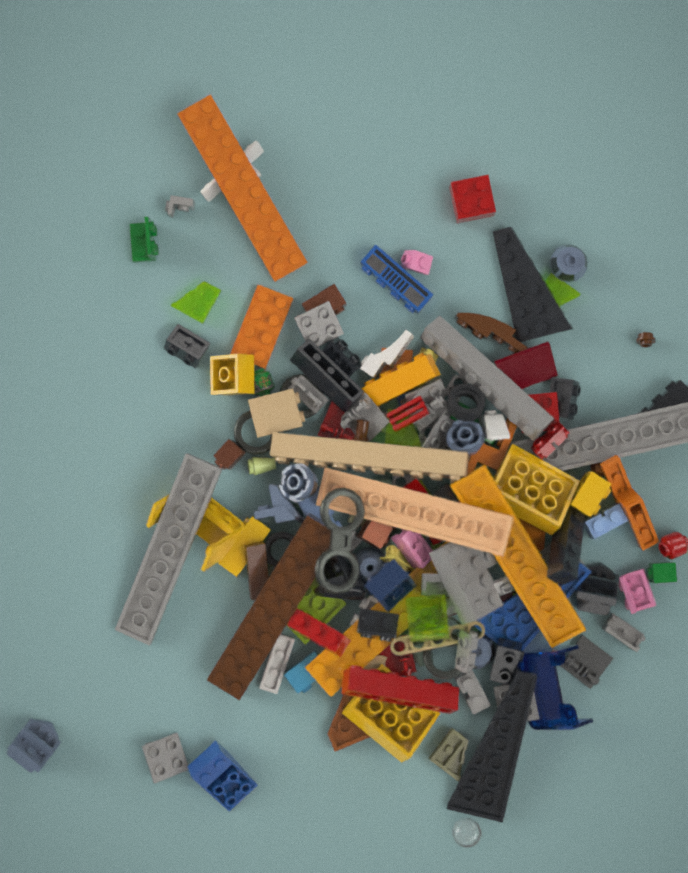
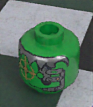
M264 369L254 371V394L252 395H259L261 397L271 394L270 391L275 388L271 373Z

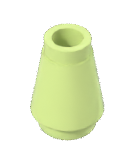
M252 457V459L247 460L249 475L254 474L256 476L276 469L274 458Z

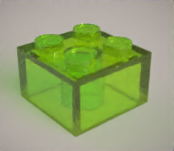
M445 594L406 598L410 642L450 639Z

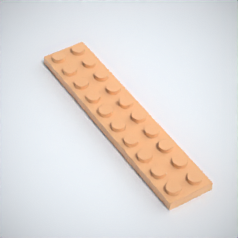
M327 467L324 469L316 501L317 506H321L323 498L330 491L336 488H347L353 490L361 497L365 508V519L504 556L514 517ZM338 496L329 505V509L356 516V506L349 497Z

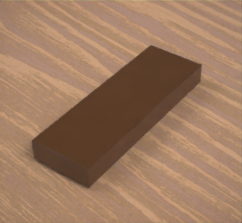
M264 542L245 545L249 593L252 601L256 600L269 579Z

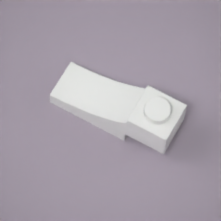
M405 330L387 349L375 355L372 353L369 356L366 355L361 362L362 367L360 369L376 380L386 364L392 368L395 366L413 340V334Z

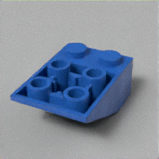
M214 741L187 766L192 779L229 812L258 786L232 755L217 741Z

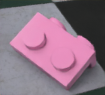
M644 568L622 574L619 577L618 586L621 592L624 591L626 597L624 603L627 610L631 611V614L657 605Z

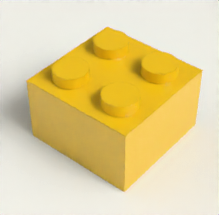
M230 354L210 356L211 395L254 394V355Z
M592 471L585 472L569 507L572 506L585 515V517L595 516L601 507L599 505L600 501L603 498L606 499L611 492L609 488L611 483Z

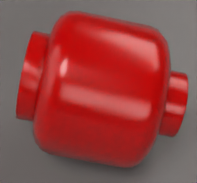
M676 531L667 534L660 539L659 551L663 557L668 559L678 558L687 553L688 539L685 535Z

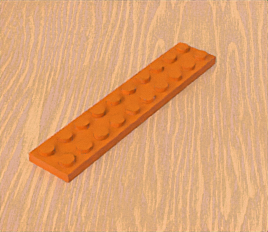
M211 94L177 113L274 282L307 264V260Z

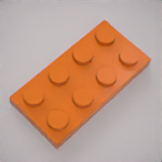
M258 284L230 354L254 355V365L266 369L294 298Z

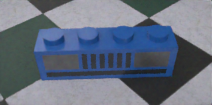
M377 245L360 262L361 270L368 276L372 274L376 278L375 282L383 289L387 287L391 291L390 295L397 301L399 299L405 303L404 307L412 314L413 312L418 314L434 295Z

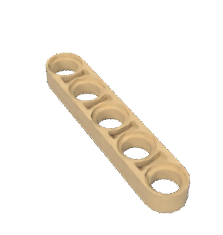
M475 621L464 625L460 624L398 637L391 642L390 646L395 655L403 656L458 644V640H454L451 637V633L455 629L463 630L470 634L471 627L478 625L482 629V633L479 635V639L484 636L485 628L482 623ZM439 633L443 636L441 644H435L432 641L434 634ZM417 637L424 640V645L421 648L413 646V640ZM398 641L405 644V649L402 652L394 650V644Z

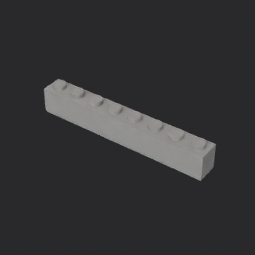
M438 316L426 326L420 336L424 343L465 378L469 384L479 388L485 398L520 428L526 436L534 441L549 426L554 418L441 316Z

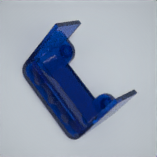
M578 645L556 646L554 648L549 647L524 652L523 661L518 662L517 667L520 670L537 673L538 675L534 694L539 719L528 721L534 730H574L593 723V718H578L575 707L572 704L563 703L556 666L565 663V653L579 649Z

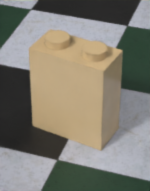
M294 389L248 400L257 438L272 435L273 432L280 433L303 427L302 422H306L303 411H299L298 404L301 403L299 393L294 392Z

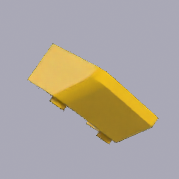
M169 495L153 504L146 525L148 528L158 523ZM212 497L197 531V535L209 544L206 548V557L201 568L203 572L225 557L244 529V523Z

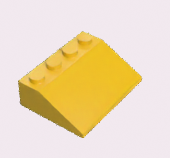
M511 444L493 477L516 516L551 536L560 528L580 480L514 444Z
M380 664L377 668L381 670V673L387 674L391 672L383 664ZM353 697L342 712V714L401 763L411 758L441 714L436 711L360 697Z

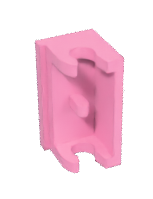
M401 529L403 532L393 535L391 537L392 541L413 568H424L432 560L429 553L433 550L420 533Z

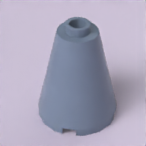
M374 547L362 548L354 554L359 562L360 575L364 584L367 583V580L372 575L380 572L385 564L380 559V557H385V554ZM367 565H373L374 570L368 572L366 569Z

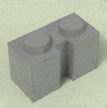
M473 670L469 671L468 674L461 673L455 677L461 692H467L469 695L465 697V700L473 715L491 706Z

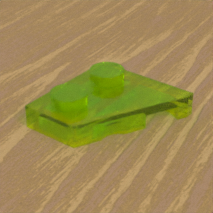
M550 273L545 280L559 307L581 295L567 283L555 277L553 273Z
M388 409L387 413L393 411L394 409ZM410 416L405 417L404 419L396 422V424L403 422L404 420L410 418ZM390 422L386 425L385 444L422 448L413 423L397 432L393 430Z

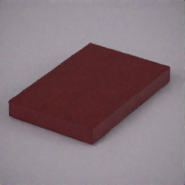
M548 341L494 361L495 366L521 389L558 376L551 346Z

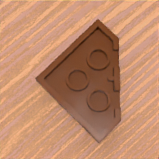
M342 696L327 734L335 752L370 737L342 714L354 696Z

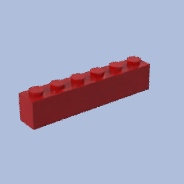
M352 665L343 673V695L447 714L458 710L459 687L453 686L452 683L443 682L439 684L435 683V680L432 679L418 680L415 676L402 677L395 672H388L386 674L381 673L379 669L365 670L359 665Z

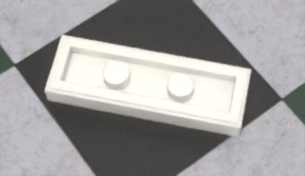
M280 634L272 647L259 689L278 694L295 638Z

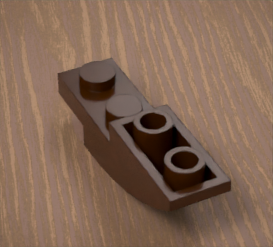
M457 313L455 316L456 323L464 329L468 327L473 331L472 334L480 340L482 338L486 340L491 334L495 342L500 345L502 343L507 345L508 351L512 354L528 348L512 337L516 331L514 328L497 319L476 313Z

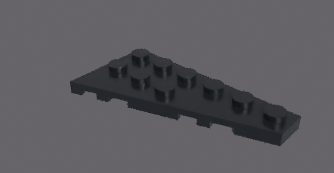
M513 227L493 231L513 326L516 330V339L519 342H525L574 329L565 317L562 308L556 302L542 275L536 269L531 257H529Z

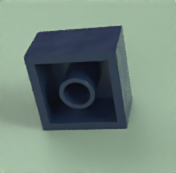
M395 559L391 562H386L382 566V570L372 575L364 585L387 612L393 609L417 587L410 575Z

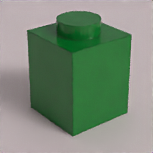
M676 562L649 563V568H646V575L650 579V583L677 582Z

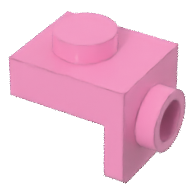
M405 250L401 257V267L405 270L429 275L433 256L416 250Z

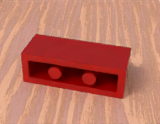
M296 608L287 623V626L293 631L340 658L350 643V640L344 634Z

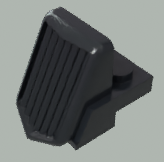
M337 555L324 565V574L329 579L327 581L331 585L341 586L349 580L352 571L344 556ZM359 575L355 586L345 593L333 594L324 590L320 585L313 589L314 593L320 597L346 600L366 598L365 584L361 575Z
M603 563L588 565L586 567L591 570V573L577 588L576 598L578 599L576 608L580 611L608 615L611 605L616 606L619 574H615L613 570Z

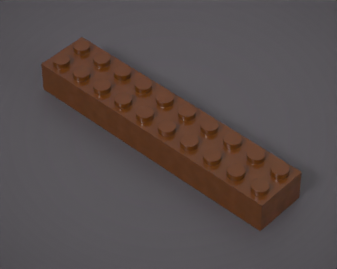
M311 513L307 515L207 678V681L239 701L315 579L317 559L324 551L329 549L331 531L324 526L322 520Z

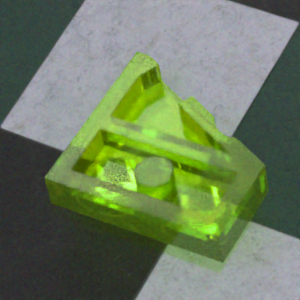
M203 281L178 301L173 302L171 307L204 324L221 290Z

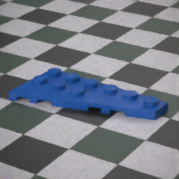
M581 562L579 563L578 578L561 586L567 598L573 594L591 573V570ZM517 593L503 601L502 606L476 621L484 625V634L496 644H498L500 637L521 642V650H524L541 630ZM474 625L477 629H479L482 632L480 626Z

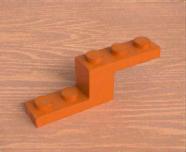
M509 418L505 422L510 439H499L496 443L499 446L498 449L483 443L479 451L470 456L467 474L474 471L477 463L485 464L486 467L495 471L498 470L517 428Z
M615 455L600 463L606 481L611 483L609 488L615 503L620 504L628 518L639 548L644 551L658 543L659 539L643 499L631 487L620 457Z

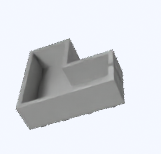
M452 542L429 553L462 625L476 621L503 605L487 571V568L498 563L493 553Z

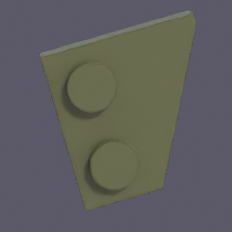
M451 728L430 755L429 760L459 782L468 739L454 728Z

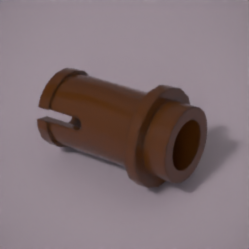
M357 419L355 441H369L367 435L370 421Z

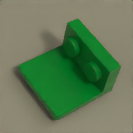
M149 216L144 217L145 223L130 224L133 263L156 261V255H159L158 244H156L154 239L157 236V226L154 225V221H151Z

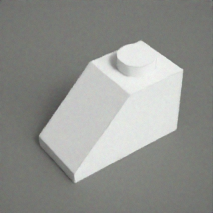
M496 410L484 411L485 414L479 416V425L484 430L485 439H510L503 414L496 413Z

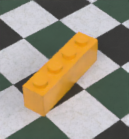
M421 353L413 357V362L408 364L406 361L396 366L397 370L394 372L388 370L380 374V379L376 381L374 378L364 383L365 387L361 389L379 407L441 374L432 355Z

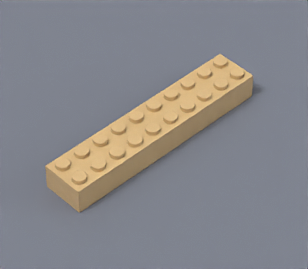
M275 432L272 435L270 456L279 464L284 465L294 462L306 465L307 467L309 464H313L316 468L322 469L332 466L335 470L340 471L352 468L354 472L359 473L371 470L373 474L385 475V472H391L392 476L404 477V474H410L412 478L423 479V476H430L431 480L435 481L449 478L450 482H455L465 477L468 472L469 463L468 452Z

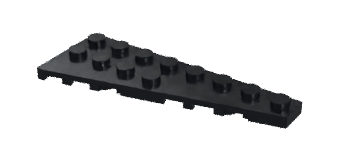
M517 670L447 803V810L503 823L536 685L537 673Z

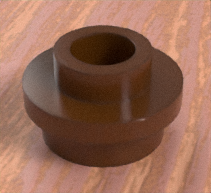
M651 332L640 333L636 339V343L643 348L651 347L656 342V338Z

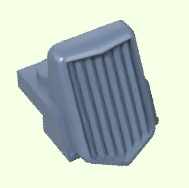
M278 484L269 485L273 508H270V505L257 507L258 511H254L255 519L275 516L276 523L294 519L298 523H303L305 520L290 500L284 497Z
M31 718L7 748V755L28 772L35 770L38 773L58 748L61 741L58 740V734L51 722L38 719L33 720Z

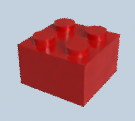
M489 175L450 183L449 189L457 224L495 215L496 208Z

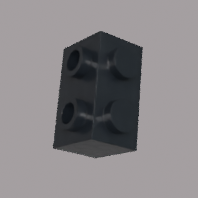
M499 637L490 680L510 685L517 670L520 669L517 667L518 662L523 661L525 651L521 650V642Z

